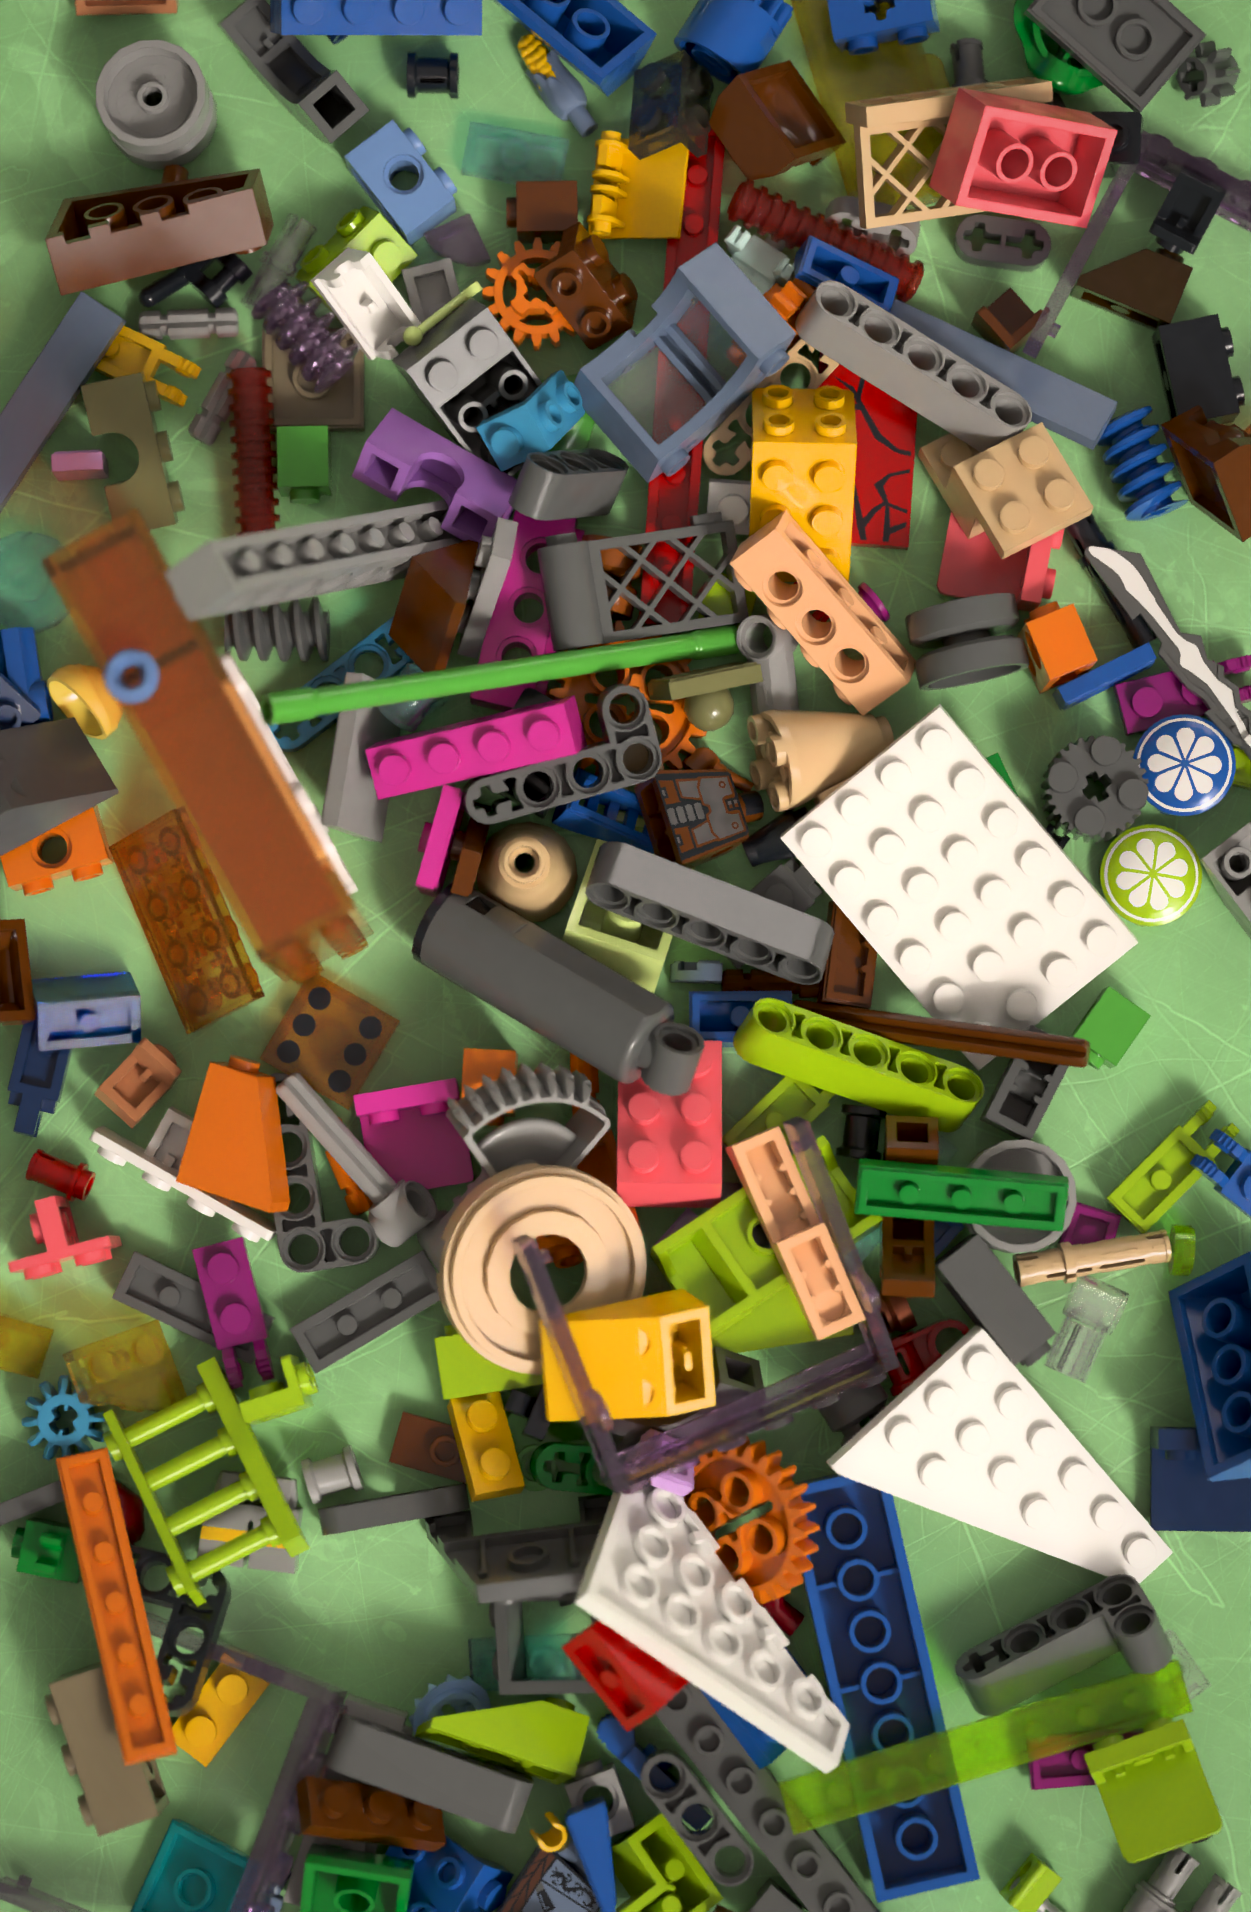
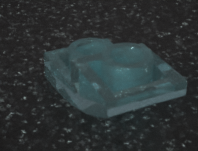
M578 1633L524 1635L527 1677L581 1676V1672L561 1648ZM496 1637L468 1639L470 1678L477 1684L482 1685L485 1691H499V1682L495 1679L492 1670L493 1655L496 1651Z

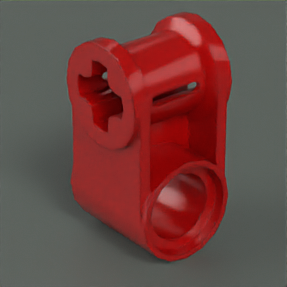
M945 1318L916 1331L911 1330L872 1348L874 1356L881 1357L893 1385L889 1390L892 1396L901 1394L942 1356L937 1351L935 1345L936 1337L941 1330L948 1327L957 1328L965 1335L970 1331L969 1328L958 1319ZM898 1352L902 1354L909 1369V1374L904 1373L897 1357Z

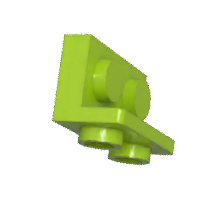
M288 1354L280 1357L288 1388L284 1387L283 1382L278 1383V1381L248 1390L251 1400L238 1403L244 1423L257 1425L314 1406L311 1395L318 1393L319 1390L311 1365L309 1363L306 1364L305 1361L300 1363L299 1357Z

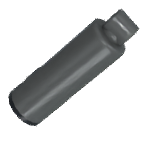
M451 883L438 894L428 907L414 936L412 946L414 960L619 1082L631 1084L642 1078L649 1088L664 1095L677 1096L688 1092L704 1049V1039L693 1028L674 1022V1010L669 1002L473 888L472 894L465 897L451 893L453 884Z

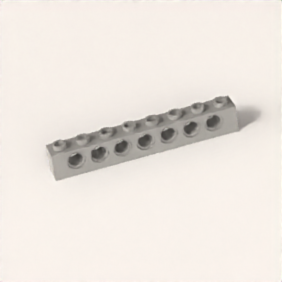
M445 500L208 541L164 574L173 590L176 603L184 611L188 621L406 578L412 556L463 542V540L440 528L449 509Z

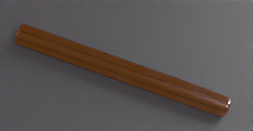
M795 1000L792 1005L899 1043L1080 1068L1086 1067L1090 1055V1042L1083 1038L804 1000Z

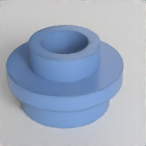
M124 649L117 652L109 659L104 670V682L107 690L115 699L126 704H138L146 701L154 694L159 684L158 666L153 658L142 650ZM129 668H138L142 672L141 682L133 687L126 686L123 683L124 672Z

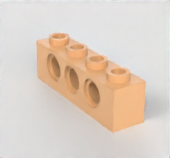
M786 510L739 545L730 562L736 579L746 590L754 591L767 606V612L771 620L779 628L787 629L800 644V650L805 659L812 666L820 667L833 682L836 694L845 704L853 705L864 716L909 683L915 669L914 664L916 660ZM776 572H788L796 578L798 583L787 584L780 580ZM810 611H823L829 616L831 621L820 622L813 618ZM843 649H855L862 654L864 659L853 660L845 655Z

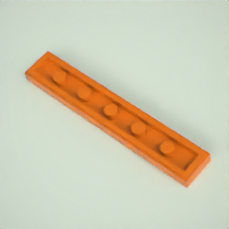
M105 1447L56 1458L57 1472L124 1766L177 1754L175 1738L108 1448Z

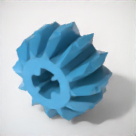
M61 1375L58 1380V1393L51 1383L44 1381L39 1384V1388L46 1401L33 1396L27 1398L25 1404L39 1413L38 1416L22 1418V1426L32 1427L38 1425L40 1432L32 1435L27 1442L33 1447L46 1439L48 1444L43 1452L44 1459H53L60 1446L62 1457L75 1454V1445L80 1453L94 1450L87 1437L95 1441L104 1442L102 1434L105 1431L94 1426L95 1422H106L103 1413L107 1411L95 1413L93 1407L102 1403L106 1396L103 1392L92 1395L89 1399L85 1398L91 1383L88 1379H81L72 1393L70 1376ZM61 1405H64L65 1411L74 1408L78 1414V1417L72 1422L76 1429L73 1433H69L68 1427L59 1429L55 1423L61 1417L58 1410Z

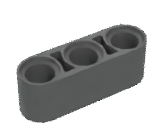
M595 448L546 451L544 453L531 452L526 457L508 502L511 507L523 515L544 521L608 515L629 466L616 455Z
M660 1749L651 1753L645 1759L641 1769V1782L647 1795L717 1883L725 1886H737L745 1882L751 1875L754 1867L753 1852L747 1839L682 1756L669 1749ZM662 1761L673 1763L680 1772L679 1781L675 1786L668 1789L655 1786L649 1776L651 1768ZM699 1803L710 1809L713 1818L707 1828L695 1831L689 1829L684 1824L682 1814L688 1806ZM725 1846L737 1847L745 1856L743 1866L735 1872L727 1873L720 1870L714 1861L716 1853Z

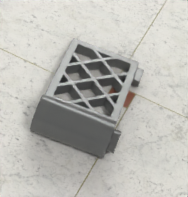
M715 512L690 516L691 526L579 542H577L576 532L545 537L547 547L537 549L553 652L741 623L749 616L744 587L736 579L733 567L730 565L738 549L733 520L723 521L722 513ZM720 533L724 555L716 567L713 568L693 551L704 535ZM693 537L687 546L677 540ZM664 541L681 554L667 575L645 559L656 542ZM645 544L639 554L629 547ZM616 548L633 561L619 583L604 572L601 550ZM687 560L709 576L695 597L674 582V579ZM639 567L661 583L647 605L625 588ZM725 567L727 572V578L721 574ZM715 582L730 592L733 614L718 616L701 603ZM606 585L613 590L609 597ZM667 589L689 605L678 622L670 623L654 611V608ZM619 596H621L641 613L630 629L613 632L610 609ZM695 611L699 612L701 615L705 617L690 620ZM647 618L651 619L654 623L657 624L654 626L642 627Z

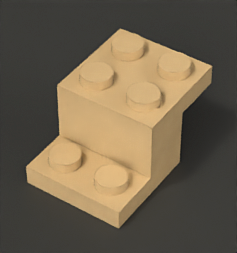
M1042 422L983 452H979L951 433H948L920 447L918 453L920 460L966 537L970 539L985 531L1001 559L1090 516L1094 508Z

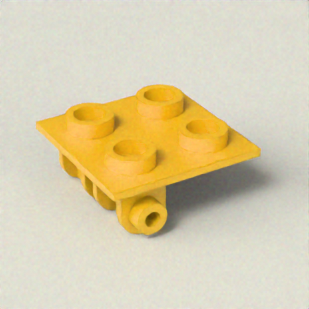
M602 131L601 139L595 141L597 153L595 170L592 171L591 176L594 181L593 185L590 186L592 200L590 215L587 216V223H589L588 233L590 235L595 234L600 239H680L690 138L621 139V133Z

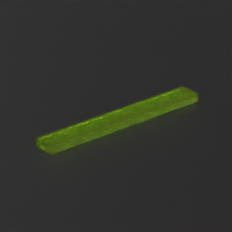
M1173 1659L1165 1667L1151 1674L1131 1672L839 1762V1765L827 1774L816 1769L777 1781L791 1833L796 1835L1090 1744L1110 1736L1132 1731L1160 1718H1174L1193 1712L1179 1662Z

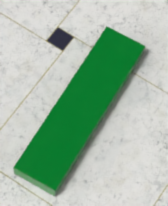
M859 1158L854 1212L855 1214L1063 1232L1069 1180L1068 1176Z

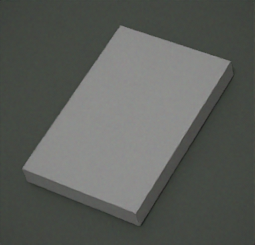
M346 672L344 684L376 679L363 673ZM405 702L339 712L321 816L322 825L366 841L382 842L389 798L380 800L377 798L365 749L378 741L400 736Z

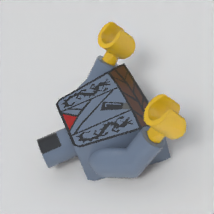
M546 1812L544 1816L552 1824V1827L544 1834H538L534 1829L530 1830L531 1836L538 1845L495 1912H599L600 1907L570 1830L563 1826L553 1812Z

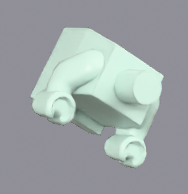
M734 225L724 239V242L727 244V250L732 255L731 259L762 295L770 290L775 283H779L784 287L788 281L792 282L795 277L794 263L791 265L789 263L790 259L787 258L788 256L782 253L790 239L783 231L773 228L767 238L763 240L755 234L751 237L747 230L743 233L740 230V225Z

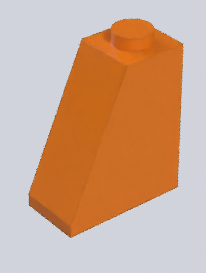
M230 1055L229 1062H210L176 1182L268 1213L288 1211L290 1195L275 1077L258 1072L259 1062L236 1055Z

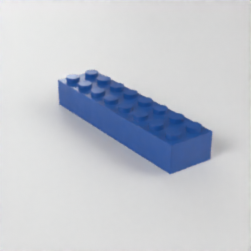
M837 1473L794 1483L795 1485L807 1483L809 1486L801 1495L803 1502H811L816 1505L813 1511L806 1514L807 1520L819 1525L820 1530L808 1534V1538L816 1543L819 1548L818 1551L806 1556L813 1564V1568L802 1573V1578L804 1580L803 1583L830 1702L837 1706L850 1724L842 1755L877 1903L979 1880L978 1867L893 1495Z

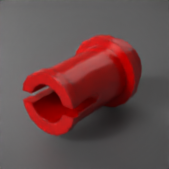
M37 1149V1152L33 1154L25 1177L29 1181H35L65 1193L66 1200L73 1202L76 1198L84 1201L88 1197L96 1174L88 1170V1164L81 1162L77 1166L47 1154L41 1149Z

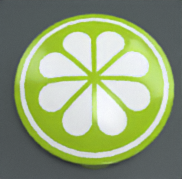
M1140 825L1120 834L1107 848L1099 867L1101 888L1109 905L1121 917L1141 927L1164 925L1180 918L1196 901L1202 884L1201 863L1192 844L1177 831L1161 825Z

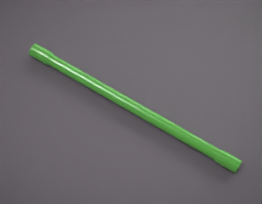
M734 624L696 629L686 634L322 688L303 687L263 693L260 698V711L264 722L267 725L312 719L322 714L685 659L702 660L735 655L740 651L736 642L738 628Z

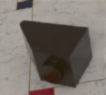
M1146 248L1080 275L1071 297L1156 331L1158 326L1171 323L1193 267L1183 264L1184 258L1179 254L1164 248H1157L1155 252Z

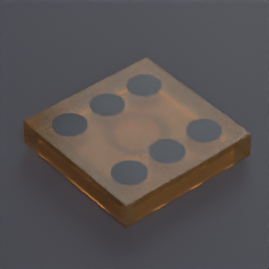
M311 970L259 1059L287 1075L295 1072L300 1073L316 1092L350 1110L354 1103L353 1095L360 1093L400 1021Z

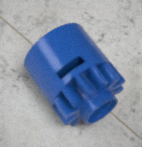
M699 0L676 35L674 44L695 66L729 85L737 75L760 68L793 15L791 13L793 7L783 2L784 0Z

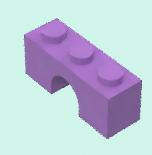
M391 408L366 440L352 474V477L395 502L404 491L414 487L426 488L436 492L445 500L449 508L440 528L463 541L479 542L478 547L482 535L492 537L498 517L509 520L514 510L508 501L517 479L503 471L501 472L493 465L394 408Z

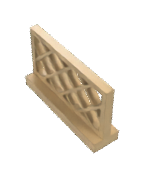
M1022 77L845 102L846 123L854 125L860 227L871 229L984 212L985 210L956 206L943 196L935 206L926 207L917 199L915 195L929 176L933 174L942 142L929 159L912 146L913 142L925 127L931 126L944 137L946 131L944 125L948 124L959 87L1045 104L1053 102L1052 81L1034 77ZM908 130L904 137L897 131ZM886 133L898 145L881 166L871 157L870 135ZM906 152L923 166L907 188L890 174ZM872 170L876 172L874 177H872ZM884 181H886L901 197L889 213L875 215L874 195ZM909 203L916 208L905 210Z

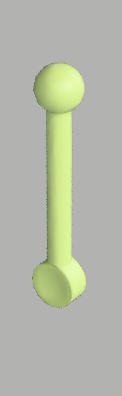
M476 280L465 288L460 294L417 327H407L403 333L405 343L409 346L419 345L423 339V334L482 290L478 281Z

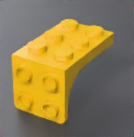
M770 385L766 388L754 389L752 392V455L748 536L749 538L786 510L848 583L857 454L855 400L852 391L836 386L799 389L790 388L785 385ZM776 572L783 582H797L796 578L788 572Z

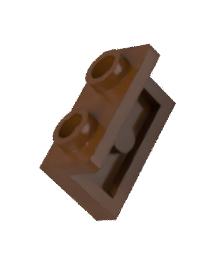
M580 221L565 229L562 233L558 255L535 269L534 278L589 349L594 350L632 328L638 293L628 275L625 273L619 274L609 261L608 251L597 235H590Z

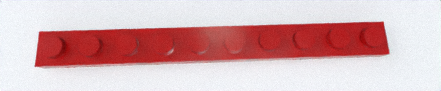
M676 123L675 138L689 137L690 147L680 239H667L663 291L670 283L679 266L715 242L718 243L725 146L710 125ZM699 302L680 323L679 327L709 360L712 314ZM660 350L652 437L658 445L681 428L706 405L705 401ZM703 440L688 452L690 459L679 471L669 477L663 472L649 482L645 533L691 526L689 517L698 515ZM693 537L677 540L687 546ZM663 541L656 542L645 559L667 575L681 554ZM687 560L674 579V582L692 595L694 564ZM645 570L642 572L640 600L647 605L661 583ZM667 589L654 608V611L668 622L673 623L679 621L689 605ZM649 618L643 624V626L657 625Z

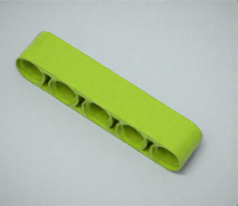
M767 997L758 1000L733 1037V1046L737 1054L743 1060L753 1065L893 1115L938 1117V1131L949 1133L958 1130L981 1101L985 1092L984 1084L980 1077L974 1071L962 1065L774 998Z

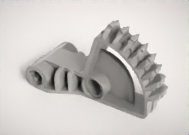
M542 1062L533 1072L529 1066L521 1063L516 1075L502 1067L499 1079L493 1081L490 1077L482 1074L481 1087L474 1090L472 1087L464 1085L465 1096L458 1102L447 1097L449 1110L446 1112V1116L481 1164L482 1172L474 1182L467 1185L468 1189L462 1196L458 1195L452 1199L455 1205L450 1211L439 1210L437 1217L417 1232L419 1244L439 1273L445 1242L441 1239L444 1229L457 1206L476 1186L500 1171L527 1163L576 1168L608 1131L611 1124L610 1120L605 1115V1109L591 1096V1082L585 1074L580 1073L578 1070L571 1073L560 1064L552 1070L550 1066ZM545 1102L565 1103L580 1107L565 1126L546 1118H522L499 1126L488 1133L477 1144L472 1138L473 1134L483 1125L499 1115L518 1107Z

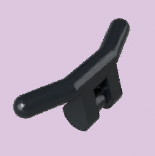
M234 253L176 267L144 287L139 292V301L145 307H153L190 284L216 309L228 299L225 294L237 282L243 285L253 273ZM216 260L223 268L212 279H209L203 272Z

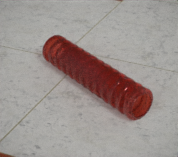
M747 178L738 186L728 208V220L736 222L739 219L743 221L742 226L746 229L754 226L757 228L756 233L761 236L769 233L771 234L772 241L778 243L780 240L785 241V247L791 250L795 246L800 248L808 236L811 235L899 278L896 291L897 300L906 303L916 293L924 275V263L922 261L915 260L912 263L910 262L909 255L902 253L900 256L895 255L896 249L890 246L883 249L881 248L882 243L878 240H873L870 243L867 241V235L859 233L857 236L853 235V228L846 226L844 229L839 228V222L834 219L828 223L825 221L824 214L817 213L814 216L811 214V208L807 206L799 209L795 200L789 199L785 202L782 200L783 195L778 192L770 195L768 194L767 187L761 185L759 188L754 187V181Z
M264 367L236 368L226 373V379L232 381V388L227 389V395L233 397V404L228 405V411L234 413V420L229 421V427L235 429V436L230 437V443L236 445V452L231 453V459L237 462V468L232 469V475L238 479V484L233 485V491L237 492L239 500L234 501V507L239 508L240 516L235 517V523L240 524L241 532H237L236 536L275 530L276 523L281 521L280 515L275 514V507L279 506L280 503L278 498H274V491L278 490L277 482H273V475L277 474V467L272 466V459L277 458V452L271 450V443L276 442V436L270 434V427L275 426V420L269 418V411L274 410V403L268 401V395L273 394V387L267 384V379L272 378V371Z

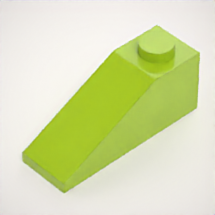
M546 1698L545 1701L540 1700L433 1717L417 1726L414 1737L559 1785L576 1776L590 1716L574 1711L575 1705L571 1702L559 1698Z

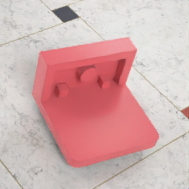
M950 512L937 580V590L944 596L954 598L1011 593L1015 594L1018 610L1031 612L1039 607L1042 598L1051 599L1056 569L1048 568L1051 548L1060 550L1064 529L1001 559L985 531L968 539L953 513Z

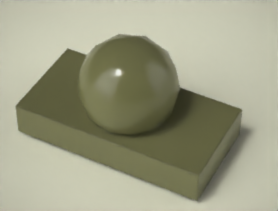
M733 662L651 679L647 686L650 700L672 701L685 698L684 712L688 721L703 731H715L725 726L734 714V700L728 689L763 682L761 665L757 664V662Z

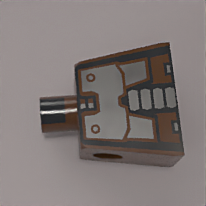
M725 769L659 770L653 778L639 783L634 788L655 855L690 869L734 850L749 838L747 823L759 821L764 815V804L760 794L755 790L737 794L731 774Z

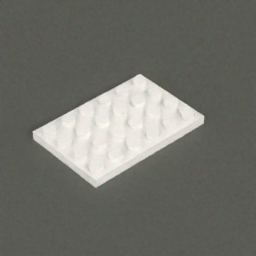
M941 704L936 706L795 822L780 837L927 1012L936 1019L1026 1031L1030 1025L1035 1026L1138 944V939ZM961 1051L978 1071L996 1057Z

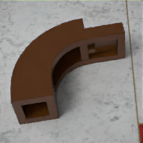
M886 1115L883 1149L884 1161L938 1165V1117ZM881 1216L883 1218L880 1224L879 1254L881 1295L904 1298H934L936 1283L934 1220Z

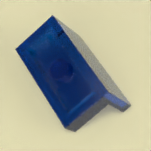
M130 972L32 979L36 1015L35 1035L38 1051L139 1043L141 1041V997Z

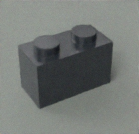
M1218 314L1158 326L1152 336L1170 420L1199 405L1204 411L1207 422L1213 420L1219 424L1232 423L1240 413L1239 407L1245 405V396L1240 377H1232L1228 358L1233 357L1234 348L1229 328H1221Z

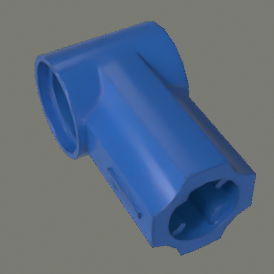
M14 627L0 630V672L40 708L41 716L33 724L54 721L51 697L46 685L47 682L42 679L35 629L33 627Z

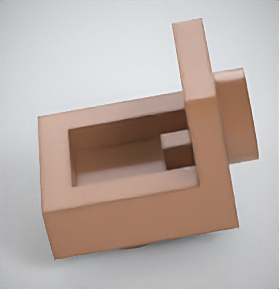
M143 1038L122 1064L97 1088L94 1095L128 1126L133 1128L173 1087L182 1071L177 1066L174 1056L160 1044L153 1045L148 1039Z

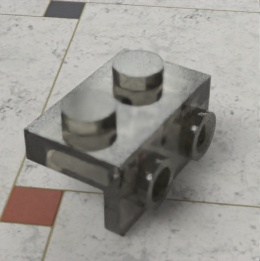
M684 49L634 71L628 149L639 160L678 143H682L697 158L707 154L708 137L711 130L709 125L711 94L714 90V84L709 71L704 66L699 65Z

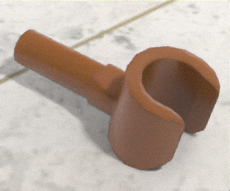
M697 748L693 754L688 755L682 761L684 770L725 769L731 774L734 786L737 789L748 792L753 788L754 783L726 768L724 764L720 763L718 756L709 748Z

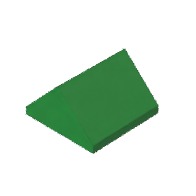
M312 1843L305 1860L300 1912H407L415 1860Z

